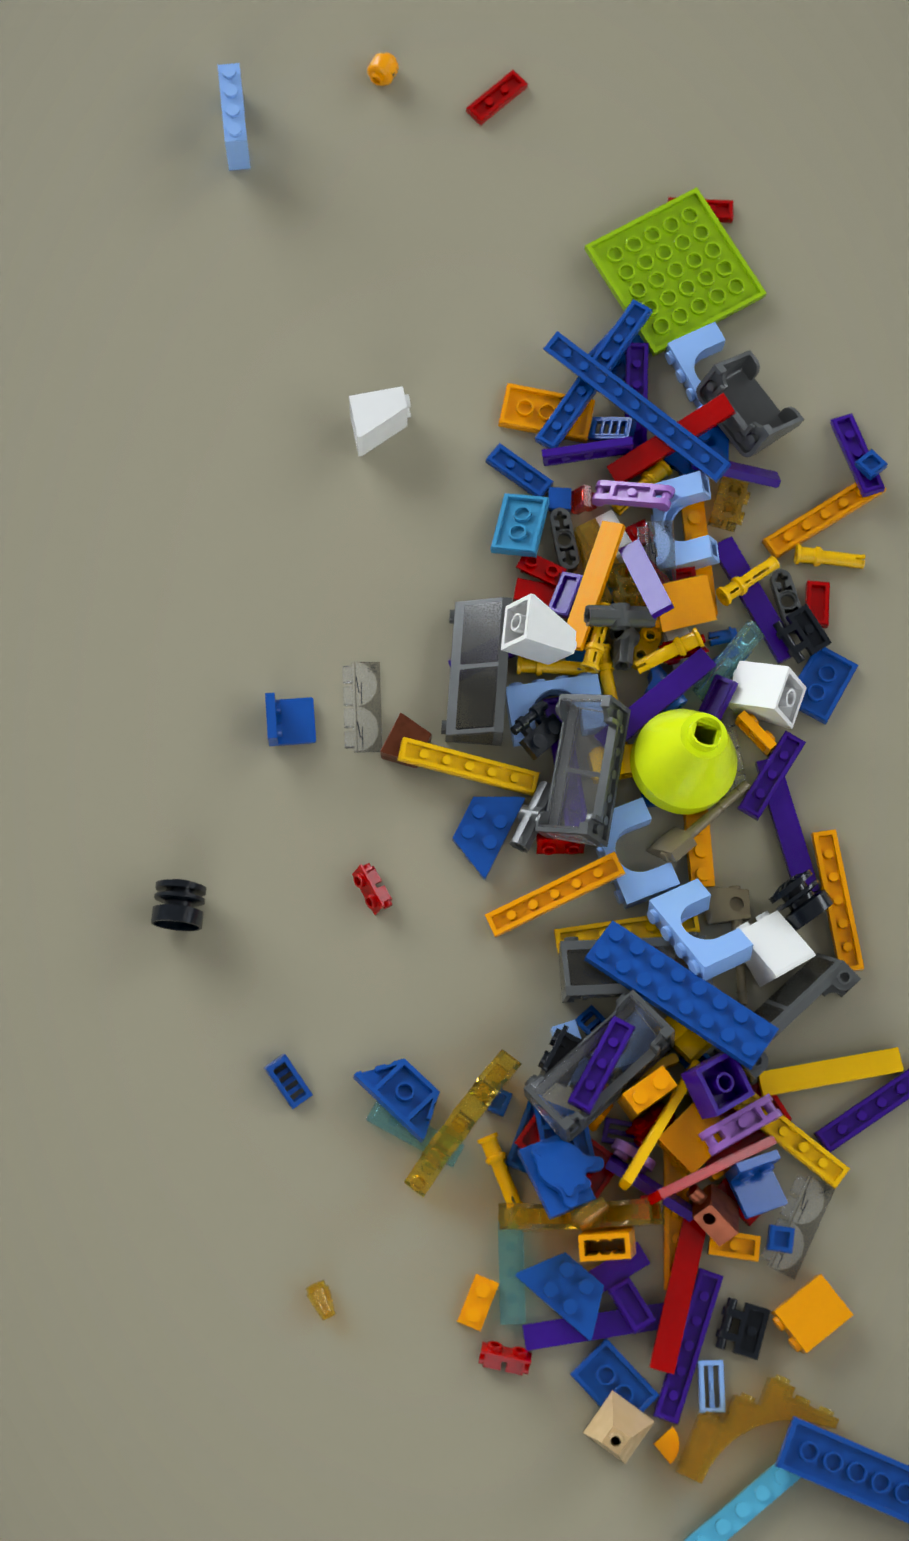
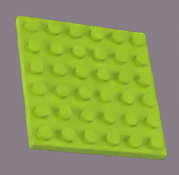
M697 187L590 242L584 248L624 311L633 299L652 309L651 316L638 334L644 343H649L648 348L653 357L665 351L669 342L713 322L718 323L761 300L767 294Z

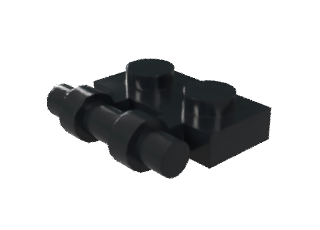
M807 604L786 616L790 624L787 627H784L780 620L773 624L777 632L776 636L779 640L782 639L788 649L787 653L795 659L797 664L805 660L801 653L804 649L812 656L832 643ZM795 632L801 643L796 645L790 633Z
M545 701L534 704L529 708V712L524 717L520 716L516 719L515 724L510 728L514 735L520 732L525 738L519 744L533 760H536L560 738L562 722L554 713L548 718L544 715V711L548 709V704ZM535 720L538 726L533 730L530 727V723Z
M728 1297L726 1307L723 1306L721 1313L723 1315L721 1327L717 1329L715 1337H718L715 1347L725 1350L728 1340L734 1342L732 1353L758 1360L771 1310L746 1302L743 1312L736 1310L738 1300ZM733 1318L740 1320L737 1334L730 1332Z

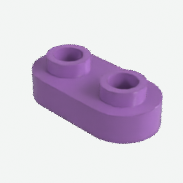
M618 1138L615 1139L611 1146L615 1150L613 1155L623 1161H627V1159L632 1161L638 1151L629 1143ZM648 1157L640 1172L643 1174L646 1171L652 1172L657 1163Z

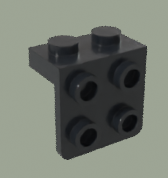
M566 1025L563 1026L562 1030L556 1029L549 1045L553 1046L551 1052L545 1050L538 1067L542 1068L540 1074L543 1076L583 1041L568 1033L569 1027ZM578 1063L556 1083L566 1088Z

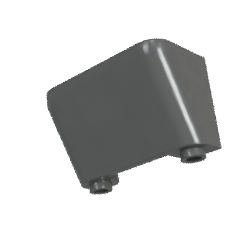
M751 350L714 364L696 389L697 398L702 405H705L722 393L725 394L736 414L718 424V426L744 457H751L797 428L804 421V418L794 407H786L780 412L755 380L760 371V365Z

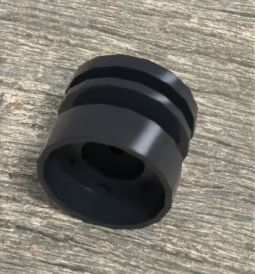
M810 869L792 876L780 885L769 898L772 904L782 898L784 902L776 910L782 911L786 908L791 910L785 919L795 931L812 921L834 903L826 890L813 893L812 889L819 882L817 879L807 885L805 880L813 874Z
M183 879L157 881L155 889L159 892L154 894V898L164 904L153 907L151 924L174 931L201 930L204 913L193 907L205 904V899L202 896L206 895V886Z

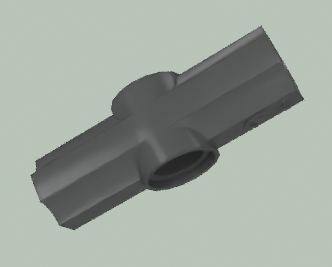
M622 600L618 602L629 603L630 606H637V603H635L634 601ZM633 627L626 630L610 629V638L614 640L612 667L616 670L624 671L632 669L634 647L640 640L639 632Z
M629 603L587 605L584 612L586 626L610 627L612 630H626L631 627L653 628L657 618L653 619L647 607L630 606Z
M541 781L529 805H523L519 811L518 819L520 823L509 844L521 852L527 853L530 850L538 834L535 831V819L541 811H547L551 788L549 782Z

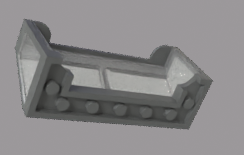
M560 694L555 710L560 720H562V727L547 811H541L536 817L535 831L546 838L607 847L631 710L612 695Z
M634 990L628 994H622L615 1002L617 1005L615 1012L544 1076L542 1074L538 1076L532 1075L525 1083L524 1093L526 1098L554 1132L565 1142L570 1143L674 1048L675 1030ZM614 1015L636 1026V1029L589 1115L568 1104L567 1101Z

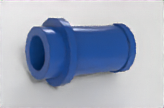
M728 626V629L708 632V639H711L709 641L710 647L725 643L734 644V642L738 641L736 628Z

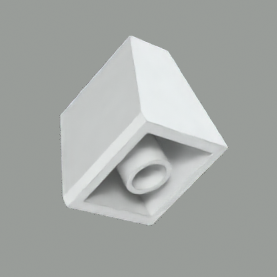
M403 386L349 396L350 418L358 456H363L407 427V418L411 417V404L409 394H404Z
M529 594L505 607L501 643L502 651L546 665L574 654L577 646L576 631L536 595Z
M739 661L737 669L733 673V681L737 682L738 686L728 704L731 710L738 714L745 710L748 714H753L758 720L793 729L807 687L789 666Z
M767 910L755 917L757 922L750 925L747 921L736 928H740L753 944L751 959L745 963L759 987L766 985L816 956L814 951L778 910L771 914Z

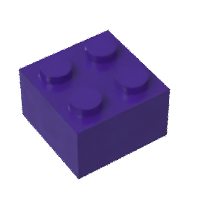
M724 1052L717 1053L680 1074L702 1120L719 1116L755 1095L740 1063Z

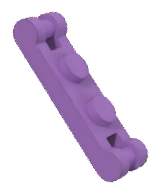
M599 480L595 487L596 493L593 494L591 502L596 506L608 504L657 508L660 511L667 512L670 510V499L674 497L675 488L664 484Z
M770 1094L761 1097L698 1134L700 1139L707 1143L711 1156H715L722 1150L767 1124L774 1122L783 1115L780 1109H776L773 1105V1098ZM762 1107H764V1109L768 1113L766 1116L761 1109ZM716 1133L722 1138V1141L719 1143L713 1136Z

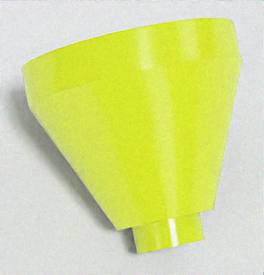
M673 709L656 715L642 728L631 749L630 767L637 787L651 803L671 813L689 815L708 810L728 792L737 772V754L725 726L717 717L695 710Z

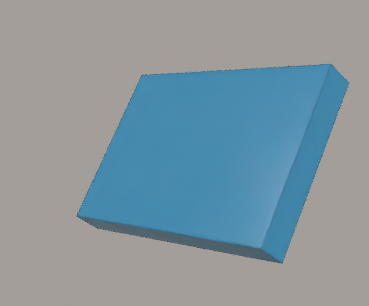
M505 493L490 548L491 553L536 557L550 504L549 497Z

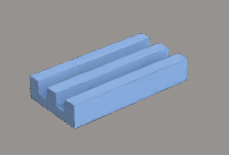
M698 1360L699 1413H726L723 1360ZM713 1365H717L719 1408H715ZM704 1366H707L709 1408H705Z

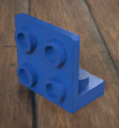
M265 693L269 747L316 743L314 700L312 697L276 700L275 693Z
M777 1149L738 1162L724 1174L746 1219L780 1208L788 1203L773 1172L774 1164L781 1159Z

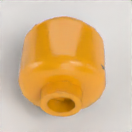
M378 53L369 64L367 73L375 85L388 86L397 75L399 66L392 54Z

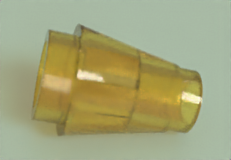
M600 1196L598 1199L574 1208V1212L570 1216L580 1231L589 1230L609 1210V1206Z
M320 1280L305 1288L308 1293L306 1297L322 1320H326L336 1314L329 1284L326 1285L324 1280Z

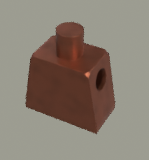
M400 713L380 751L381 758L412 768H418V766L397 761L402 738L407 737L430 743L432 734L406 715Z
M695 1184L688 1189L686 1196L693 1202L692 1216L694 1220L719 1246L739 1233L738 1202L714 1184H709L704 1189Z

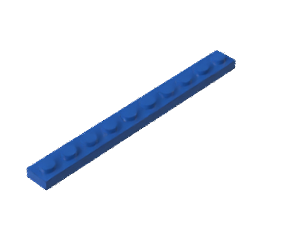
M557 331L543 348L545 352L716 483L731 466L729 461Z

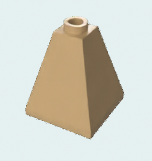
M612 1390L583 1433L626 1464L655 1421Z

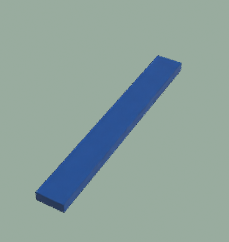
M633 299L592 358L609 371H612L651 316L652 309ZM578 377L535 437V442L547 449L558 447L597 391Z

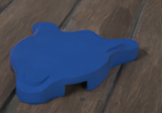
M565 1141L539 1142L534 1144L531 1149V1156L535 1160V1165H537L539 1179L548 1188L560 1195L564 1206L568 1209L576 1207L578 1193L590 1188L591 1181L586 1177V1174L599 1172L604 1167V1160L601 1157L588 1156L573 1144Z

